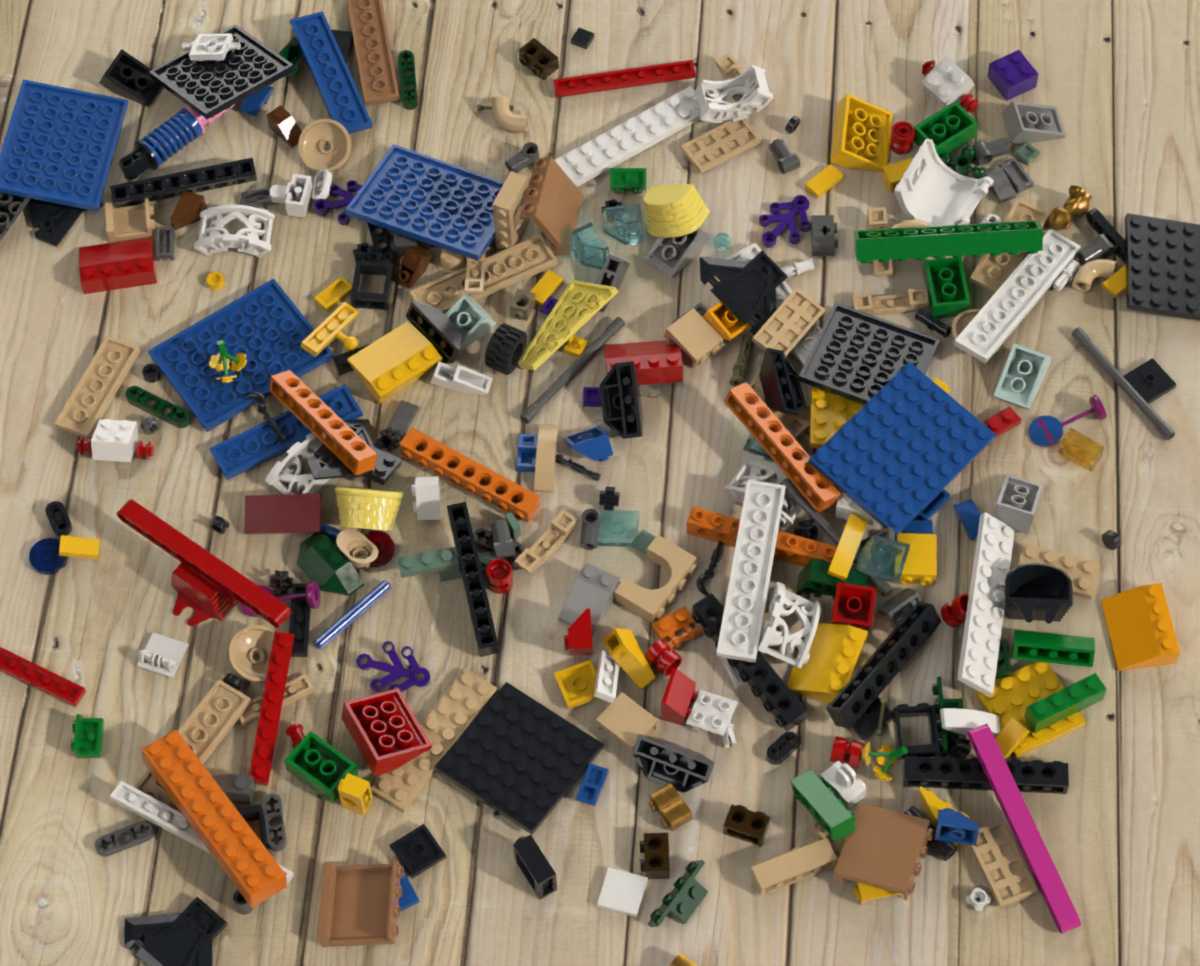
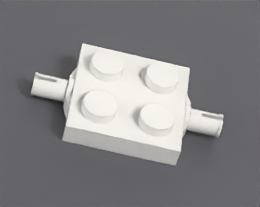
M232 33L198 34L195 41L192 43H182L181 47L182 50H191L189 53L190 60L220 61L225 59L229 50H240L241 44L240 42L232 43Z

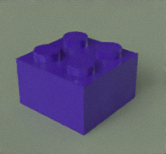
M1017 50L989 63L987 77L1003 98L1008 101L1036 88L1038 73L1022 52Z

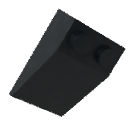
M122 49L99 82L113 93L147 107L161 87L159 83L150 77L149 71L152 70L151 68Z

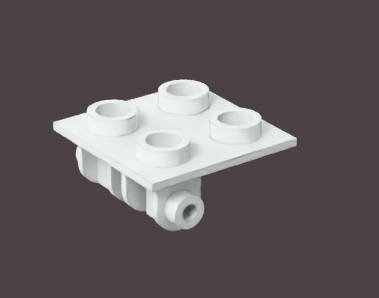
M153 632L145 649L140 650L138 653L140 660L137 667L173 678L189 644Z
M700 690L686 724L692 726V730L696 733L706 730L724 736L738 701Z

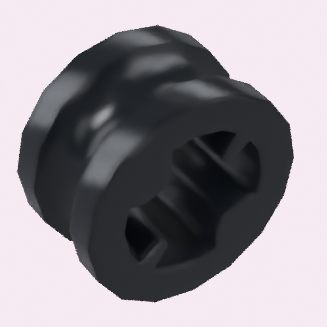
M148 364L142 369L146 382L154 383L159 380L160 372L155 364Z
M215 516L214 521L210 523L211 528L219 534H224L225 529H228L230 526L220 516Z

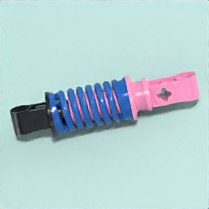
M181 108L178 113L170 117L169 120L165 121L158 128H155L148 136H144L143 139L134 143L135 150L120 159L119 166L125 179H136L148 168L152 170L158 169L161 164L167 161L168 158H171L173 154H177L189 142H193L198 137L204 135V127L210 125L213 120L220 117L228 109L223 110L212 118L206 119L192 108Z

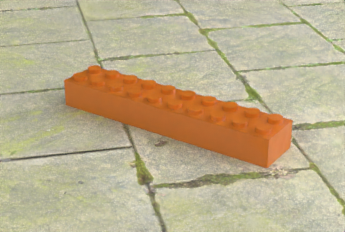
M177 729L141 748L144 764L251 908L287 888L284 871Z

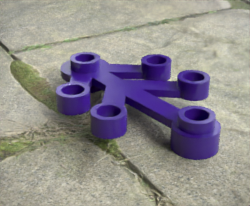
M350 180L347 182L348 191L341 189L338 185L330 186L329 192L332 197L341 196L345 199L329 203L324 199H318L314 202L315 212L323 216L328 210L348 206L355 197V194L352 193L359 191L362 185L357 184L354 180ZM345 210L338 215V221L341 225L349 223V216L345 215Z
M798 195L792 202H774L770 205V213L773 215L764 214L760 216L759 224L762 227H767L772 222H780L773 231H767L762 235V244L765 247L772 248L775 246L777 237L787 225L790 231L789 242L793 245L800 242V234L797 232L794 219L798 213L801 220L800 231L808 232L810 230L811 223L808 221L806 214L810 202L806 196ZM791 209L788 213L779 214L781 210Z
M390 641L384 642L382 649L388 654L393 665L373 660L368 654H361L356 660L357 666L363 671L374 668L390 673L381 679H373L370 686L376 692L381 691L384 686L402 676L409 679L400 685L392 684L389 690L398 687L402 693L414 685L424 687L430 682L431 676L426 668L419 667L413 656L414 651L409 646L402 648L401 655L408 660L412 670L403 667L395 652V646ZM387 645H392V649L386 651L385 648ZM406 650L411 651L410 655L405 656L404 652ZM363 658H367L366 664H361ZM423 674L424 677L423 679L418 680L417 675ZM379 682V688H374V683Z

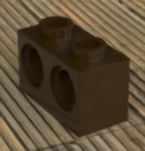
M535 38L519 49L520 63L523 66H527L534 75L539 76L543 80L559 69L558 57Z
M731 804L723 825V834L762 847L770 826V817L763 812H754L748 810L745 806ZM740 818L742 822L736 823L733 819ZM757 824L762 828L754 829L752 826Z
M668 832L644 833V841H640V853H644V860H640L641 872H645V877H648V879H670ZM652 844H656L659 847L657 849H652L649 846ZM653 863H657L660 866L658 868H652L650 865Z

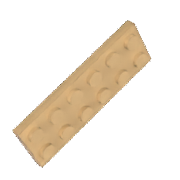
M1017 199L1004 222L1038 220L1043 229L1049 219L1050 212ZM1020 252L1018 255L1001 253L999 256L984 254L972 273L969 282L996 293L1026 258L1028 253Z
M106 335L55 421V427L90 439L99 419L103 417L139 355L140 347Z

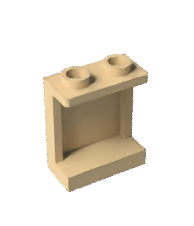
M145 198L144 205L114 208L112 202H105L106 232L109 242L153 237L152 230H156L155 220L152 219L151 215H155L154 206L150 204L149 198Z
M694 308L670 325L663 336L668 342L673 339L692 359L691 365L693 368L698 364L700 366L703 365L711 354L716 355L722 349L721 345L724 340Z
M621 692L615 697L613 703L609 702V706L597 714L596 728L599 730L603 728L623 743L627 747V752L633 756L632 752L638 735L652 736L659 729V720Z

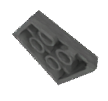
M0 193V241L27 205L30 198Z

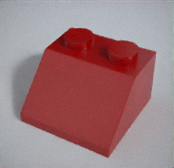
M837 582L830 624L850 625L870 631L877 588Z
M590 608L586 609L568 628V635H564L565 651L569 650V656L593 655Z
M676 668L672 669L661 702V720L685 726L686 720L692 711V702L695 703L699 691H696V683Z

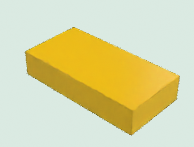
M830 164L805 184V189L818 199L841 181L843 174Z
M548 270L530 291L535 293V303L542 307L550 296L552 297L564 283V278Z
M341 276L315 296L314 300L322 309L328 312L351 294L352 285Z
M61 535L59 556L98 560L100 539Z
M1012 718L995 738L1005 760L1030 732L1015 718Z

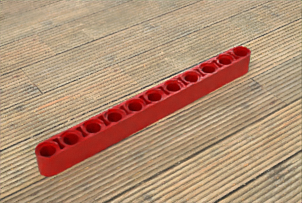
M129 499L116 513L118 518L126 525L274 627L279 628L292 614L290 608L136 501Z

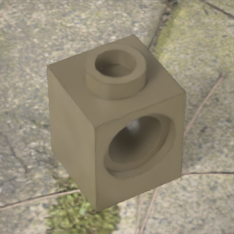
M517 288L510 304V316L518 320L528 321L535 306V293Z

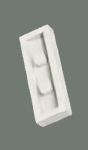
M604 650L599 655L594 696L613 703L616 697L620 665L611 657L609 652Z

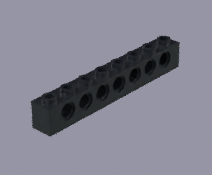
M252 157L112 185L110 190L114 207L118 208L145 203V198H149V202L181 196L183 191L198 193L257 181Z
M462 502L448 505V518L479 656L499 653V645L467 504Z
M711 593L693 605L692 618L697 624L700 623L702 625L704 633L708 638L714 640L717 648L724 607ZM714 617L716 618V620L711 621L708 618ZM757 651L756 663L751 662L752 664L745 665L742 660L727 658L729 665L738 670L741 680L744 683L748 681L753 695L762 700L765 710L774 715L775 721L780 728L783 727L788 732L806 720L807 710L759 651ZM761 675L764 679L758 680L755 676ZM771 690L774 691L776 694L770 695L767 693V691ZM784 705L788 709L782 710L779 708V706Z
M917 602L827 706L826 709L836 726L848 729L854 726L856 721L867 711L868 707L878 698L880 693L936 630L942 621L933 604Z
M909 755L904 758L903 787L920 788L922 786L923 788L993 791L986 775L981 773L983 768L977 757L961 759L957 756L941 758L936 755L930 757ZM1020 759L1006 761L1020 792L1067 794L1069 787L1068 763L1061 761L1042 762L1040 760L1029 762ZM925 768L929 772L924 773L921 772L920 769ZM946 769L949 771V773L945 774L942 773L940 770ZM966 770L970 774H963L961 771ZM1022 773H1028L1031 777H1025ZM1042 774H1049L1051 778H1045Z

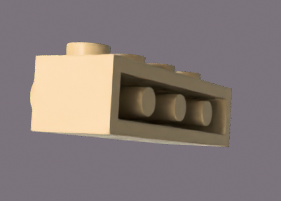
M818 838L804 847L797 846L786 854L779 853L768 861L761 860L756 862L751 867V876L760 896L835 868L837 857L828 838L822 840Z

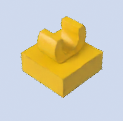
M572 335L564 347V353L579 358L586 350L588 340Z

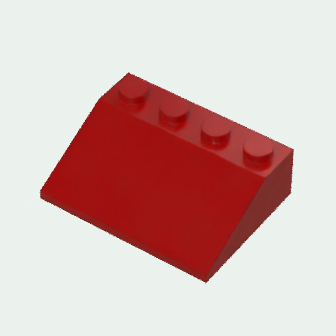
M152 237L79 248L80 282L84 294L156 284L157 277Z
M661 340L604 345L607 374L615 363L634 361L639 385L683 382L681 350L674 340L669 342Z
M399 688L344 702L341 719L373 776L392 772L432 748L429 739Z

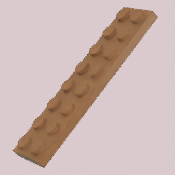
M347 0L365 105L400 100L382 0Z

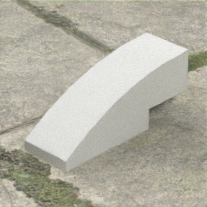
M439 361L434 369L430 383L453 391L487 395L493 378L461 365L455 368Z
M940 709L943 729L968 737L967 731L988 724L994 737L998 736L1001 732L998 715L970 709Z

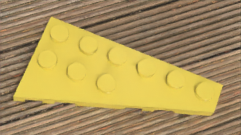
M571 280L518 362L520 368L535 371L618 293L616 287Z

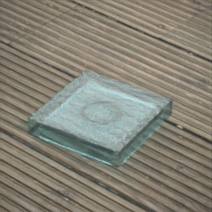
M601 511L597 540L598 546L636 547L639 511Z

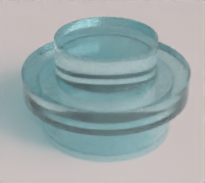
M718 233L713 240V244L718 250H726L732 243L730 236L726 233Z

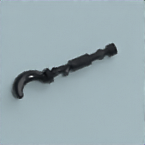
M259 392L249 393L245 398L258 400V412L265 415L263 419L276 432L281 443L286 442L287 437L281 433L278 424L267 412L265 396Z
M562 454L556 455L555 461L558 464L561 462L570 466L571 469L581 474H587L596 481L600 479L601 474L593 473L578 463H572V459L567 461L563 458Z
M722 541L717 543L708 569L698 577L696 582L700 593L706 596L709 595V592L705 589L704 582L706 579L714 576L713 567H717L716 563L719 560L722 552L721 548L724 545Z

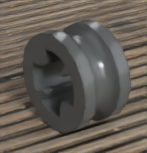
M149 416L142 421L140 426L147 435H150L160 428V423L156 421L154 416Z

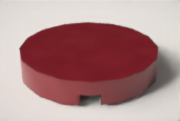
M382 531L368 532L369 534H366L365 537L378 548L379 552L378 557L370 563L369 567L386 565L395 554L393 540L387 533Z

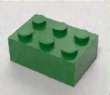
M954 101L914 126V142L920 147L926 139H931L938 156L942 153L950 154L977 136L978 123Z
M962 258L925 260L923 276L925 286L927 287L931 315L938 318L955 317L961 312L969 310L971 302Z
M311 731L284 759L288 772L332 804L340 796L337 789L340 780L345 779L347 773L356 777L359 775L356 763Z

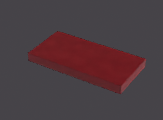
M322 494L245 495L244 534L321 533Z

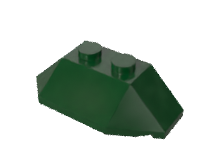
M314 533L301 542L297 565L312 582L316 581L321 591L350 596L364 585L351 561L327 535Z

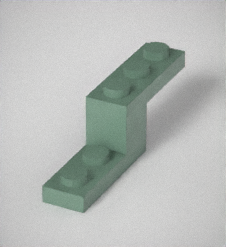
M455 547L397 558L401 578L439 571L441 582L462 578ZM495 551L478 554L482 574H486L489 562L496 559Z

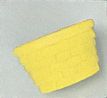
M693 184L652 185L643 198L646 212V229L654 237L673 238L693 233L703 224L710 213Z
M337 487L335 489L337 494L336 501H338L337 507H339L338 513H340L339 520H341L340 526L393 530V524H395V518L403 498L402 492L357 487Z

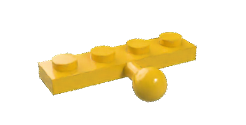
M344 302L302 341L300 347L316 357L337 338L344 343V347L347 350L353 351L357 349V338L346 336L342 331L358 317L359 311Z

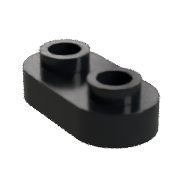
M59 501L49 503L46 506L45 512L54 533L60 537L61 535H69L72 531V524L64 505Z

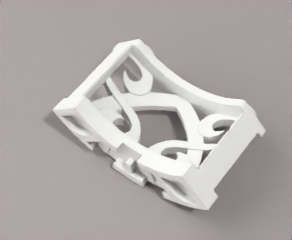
M751 65L745 72L729 80H702L694 91L698 97L701 110L700 120L711 123H723L722 121L733 120L735 122L748 118L747 115L754 111L759 112L766 107L773 99V94L769 92L765 78L766 70ZM737 93L745 94L739 102L731 104L724 101L730 95Z
M220 205L209 207L200 212L202 219L199 238L194 243V249L209 256L217 252L228 251V248H238L239 252L248 253L260 258L271 251L270 238L275 215L266 209L245 205ZM235 218L247 227L239 230L236 234H229L228 230L223 228L225 224ZM261 224L264 225V230H260Z
M313 433L308 434L304 442L295 443L287 451L289 455L282 462L278 460L265 481L269 485L276 487L283 494H294L292 489L295 483H297L298 493L301 488H305L302 494H316L330 479L314 480L312 474L300 475V459H317L314 453L323 443ZM294 465L297 466L296 472L294 469L291 470ZM284 481L290 483L289 488H287L281 482Z
M745 454L742 459L744 461L743 465L728 486L725 485L723 490L731 500L744 502L747 480L763 482L774 477L777 479V484H780L788 477L774 461L771 463L765 461L764 456ZM786 493L784 495L783 507L787 511L788 505L786 501H788L793 508L789 514L782 510L779 524L782 526L793 525L795 518L802 509Z
M777 582L769 597L768 613H770L771 617L769 621L766 620L760 634L758 651L772 655L800 669L803 664L806 665L810 657L808 652L823 610L820 606V601L817 599L815 602L786 590L784 584ZM795 612L802 622L803 629L788 635V626L780 616H789ZM776 627H780L782 631L778 632ZM786 644H789L788 650L790 654L794 651V647L798 648L796 659L785 655ZM768 646H780V651L778 652Z

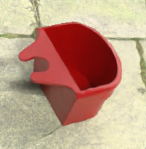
M180 563L172 572L171 586L178 593L173 614L179 616L183 609L187 607L193 608L195 615L188 620L189 626L197 625L210 618H216L221 621L238 602L183 563Z

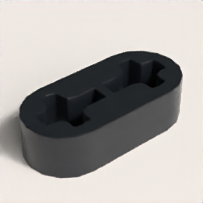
M790 731L782 734L768 747L766 752L767 761L770 764L779 765L798 748L799 738L797 734ZM786 739L789 741L793 739V745L791 743L786 745ZM779 750H781L779 752V757H772V752L777 753Z

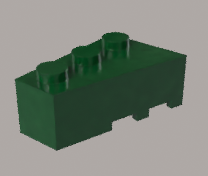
M812 558L798 575L796 594L802 595V592L813 593L814 597L820 598L821 595L833 596L834 600L837 582L866 586L867 574L861 573L859 570L850 569L846 581L827 574L831 563L824 562L822 559Z

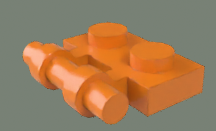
M686 606L651 623V627L659 639H669L666 643L671 649L680 647L687 640L692 641L696 639V636L702 633L700 626L694 629L691 628L695 625V621ZM682 631L685 632L684 634H682V635H680V636H678V637L675 636L676 634H678V633H680V632H682Z

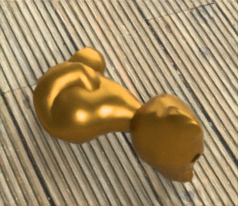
M1071 185L1069 188L1070 197L1066 200L1063 208H1054L1044 227L1058 231L1068 229L1071 225L1072 214L1081 217L1088 212L1089 201L1092 196L1082 187Z

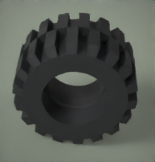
M505 323L501 324L495 330L487 345L485 365L505 375L511 374L518 366V362L524 354L527 343L526 332Z

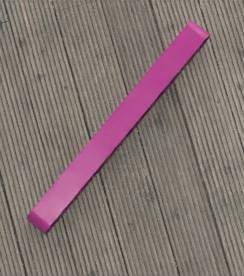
M984 724L967 731L970 743L1058 931L1062 934L1080 927V918L988 724Z

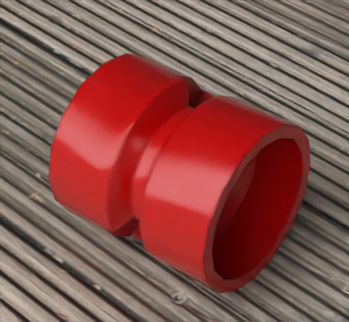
M900 121L893 125L890 148L894 153L905 155L913 149L915 129L912 124Z
M494 559L489 562L486 568L489 589L498 594L506 593L513 584L511 565L504 559Z
M962 594L942 606L941 616L948 626L957 627L965 622L969 594Z
M660 639L647 650L645 658L654 666L657 665V670L667 677L671 675L673 668L677 669L683 659L676 651H670L669 645L663 639Z
M836 736L830 762L836 763L839 760L841 763L845 762L850 767L858 768L864 743L854 740L848 742L847 738Z

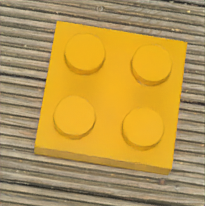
M591 660L554 672V678L568 709L599 699L594 696L597 673Z

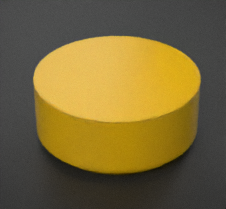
M211 272L206 277V283L209 289L219 290L225 285V279L222 273Z

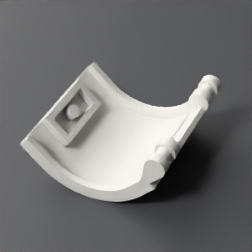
M926 139L923 145L919 147L918 153L912 159L907 171L904 172L899 184L896 185L894 193L899 206L910 219L925 221L931 226L962 225L970 223V216L980 199L987 195L988 188L992 186L994 180L989 176L980 179L970 178L953 171L939 158L933 140Z

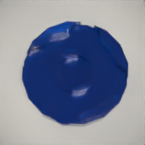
M54 538L38 541L29 553L31 566L38 573L44 575L59 572L62 567L66 566L69 557L59 556L60 541Z

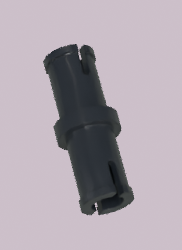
M919 309L916 313L915 319L925 324L929 330L936 331L944 338L950 334L951 327L939 321L937 316L933 317L923 309Z

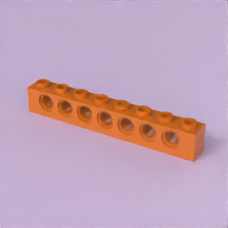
M291 370L271 376L269 391L356 476L375 469L377 453Z
M747 382L730 389L724 400L726 405L817 513L835 505L841 495L837 487L808 462L810 456L761 400L754 389Z
M413 427L399 443L400 452L404 458L414 460L419 466L432 470L439 477L443 476L449 479L452 484L460 485L470 494H476L485 502L495 504L500 510L513 513L514 517L518 520L529 522L541 506L539 495Z
M692 506L687 520V534L717 543L722 541L725 545L735 547L740 519ZM778 530L774 559L803 567L812 558L822 559L824 562L831 563L837 547Z

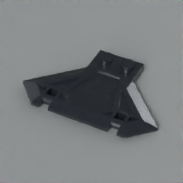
M31 198L27 203L33 228L39 227V230L34 232L36 239L55 247L59 245L81 213L88 210Z
M763 250L750 262L700 257V281L704 285L709 282L713 286L710 291L743 325L748 322L752 326L749 331L755 335L777 310L775 289L788 276Z
M369 419L344 421L377 453L375 469L357 476H364L384 485L401 466L402 459L382 450ZM324 444L314 453L317 459L309 458L307 461L314 480L356 476Z
M196 897L182 913L125 918L124 945L129 950L134 946L137 947L139 950L135 955L147 966H213V940L228 924L199 897ZM144 936L148 939L145 943L141 940Z

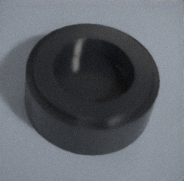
M794 115L787 123L785 131L792 134L799 126L800 118Z
M1108 530L1102 534V541L1110 550H1115L1121 545L1120 537L1116 532Z
M228 673L222 680L238 691L243 686L242 681L231 673Z

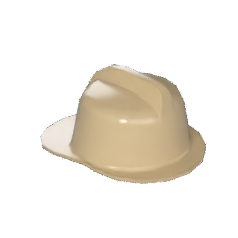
M442 249L437 256L436 266L443 273L450 274L467 267V257Z
M346 529L337 535L336 543L338 548L347 556L354 567H364L367 569L370 563L378 557V548L359 531Z

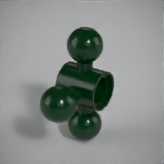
M972 146L964 147L961 154L955 157V160L948 153H942L939 156L948 167L953 166V171L967 177L969 172L972 173L975 179L983 178L986 175V170L983 166H970L971 160L976 155V151Z

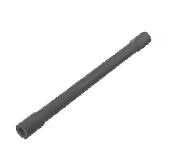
M617 317L580 357L520 415V418L528 424L542 407L612 336L618 333L625 325V322L620 317Z
M1080 327L1073 330L1072 336L1093 356L1147 416L1167 441L1173 438L1175 432L1159 417L1094 345L1089 336Z
M785 478L779 484L786 486L785 493L838 546L841 535L820 513H817L788 478ZM856 552L853 563L864 574H867L868 579L884 597L887 596L893 588Z

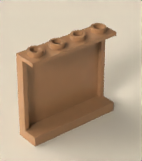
M551 156L535 160L520 219L531 218L552 242L550 249L554 256L569 253L584 195Z
M859 802L854 815L856 818L854 822L856 831L846 837L834 870L835 882L844 884L845 879L902 893L904 900L907 901L909 893L913 894L914 879L915 876L920 874L921 859L926 857L928 848L926 844L933 837L934 829L931 828L930 820Z
M393 858V864L335 866L332 861L324 862L317 940L323 947L395 944L396 937L399 935L397 917H400V905L398 903L399 897L402 896L400 878H403L404 875L403 866L399 864L396 858Z

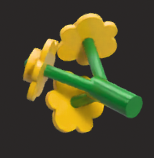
M219 340L217 341L219 354L211 356L209 366L217 372L224 371V376L217 377L216 380L221 379L222 383L228 384L233 381V378L237 377V375L228 376L230 360H232L231 371H240L247 363L245 359L246 354L237 353L233 357L227 353L224 341Z
M867 742L865 748H862L861 755L862 760L866 761L867 766L871 762V756H877V764L884 767L882 769L874 765L872 768L875 772L874 775L882 781H890L893 779V776L887 772V769L890 765L896 764L897 758L907 754L908 751L905 746L895 750L891 749L890 745L884 744L881 749L871 752L870 742Z

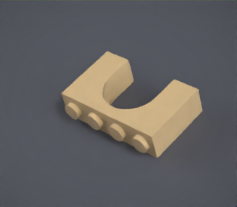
M512 171L509 173L492 204L496 247L502 251L518 244L531 218L520 219L522 206H519L528 189V177Z
M657 535L648 546L647 558L669 572L671 576L669 582L659 589L651 590L645 589L624 577L614 590V601L651 623L663 616L665 607L673 603L678 590H682L685 587L687 578L690 575L693 576L698 568L697 557L660 535Z

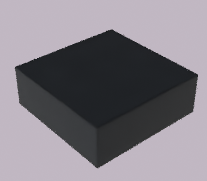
M579 27L571 39V44L587 49L594 39V33Z

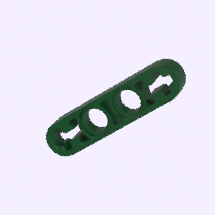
M404 50L398 55L401 98L403 107L407 110H412L418 106L415 62L413 53L409 50ZM405 58H408V64H405ZM408 70L411 71L412 74L407 76L404 75L403 72ZM411 84L413 88L405 89L404 86ZM408 96H411L412 102H408Z
M131 386L126 390V399L131 405L177 428H185L190 424V416L185 409L138 386ZM148 400L155 401L153 406L145 405ZM163 408L171 409L168 414L161 413Z

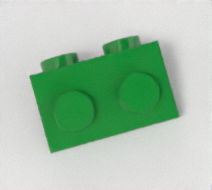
M610 168V191H614L615 194H623L625 191H632L633 194L643 193V191H646V168Z
M76 714V721H73L72 724L73 733L75 734L74 739H71V751H74L77 758H101L104 730L103 718L83 719L81 714Z

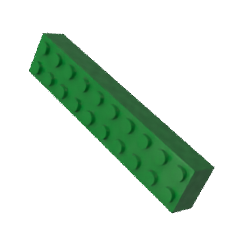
M1038 220L854 231V252L856 260L860 261V263H870L871 260L889 262L890 259L907 261L908 258L926 260L927 257L944 259L945 256L963 258L964 255L981 257L982 254L999 256L1001 253L1018 255L1020 252L1036 254L1038 251H1043V229Z

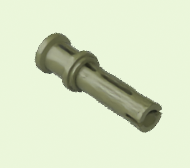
M743 335L737 363L733 365V376L729 381L733 387L746 382L745 378L749 373L748 361L753 341H751L753 336Z

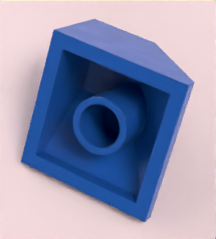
M599 426L563 438L564 442L572 449L595 461H605L609 459V456L613 455L608 434Z
M939 809L935 840L976 846L980 826L953 809Z

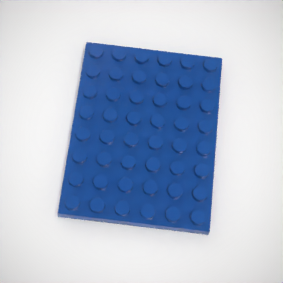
M23 79L0 152V193L99 211L127 111L128 100Z
M393 144L347 206L345 215L478 261L495 237L492 204L504 182Z
M274 278L148 350L150 358L158 366L159 370L206 432L258 403L257 399L245 398L249 393L259 392L265 398L272 393L269 391L271 376L291 370L300 378L334 357L328 346L316 357L300 347L302 341L314 329ZM219 340L224 341L227 353L233 357L237 353L246 354L245 359L247 363L240 371H231L232 360H230L228 376L237 375V377L233 378V381L228 384L222 383L221 379L216 380L217 377L224 376V371L217 372L209 366L211 356L219 354L217 341Z
M909 361L810 457L808 462L881 526L893 528L896 537L996 437V434Z

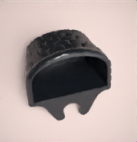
M1043 563L1023 564L1013 568L1006 575L1004 603L1006 604L1009 619L1025 620L1028 623L1033 620L1045 621L1048 624L1053 621L1060 622L1073 605L1072 580L1065 571L1056 566Z

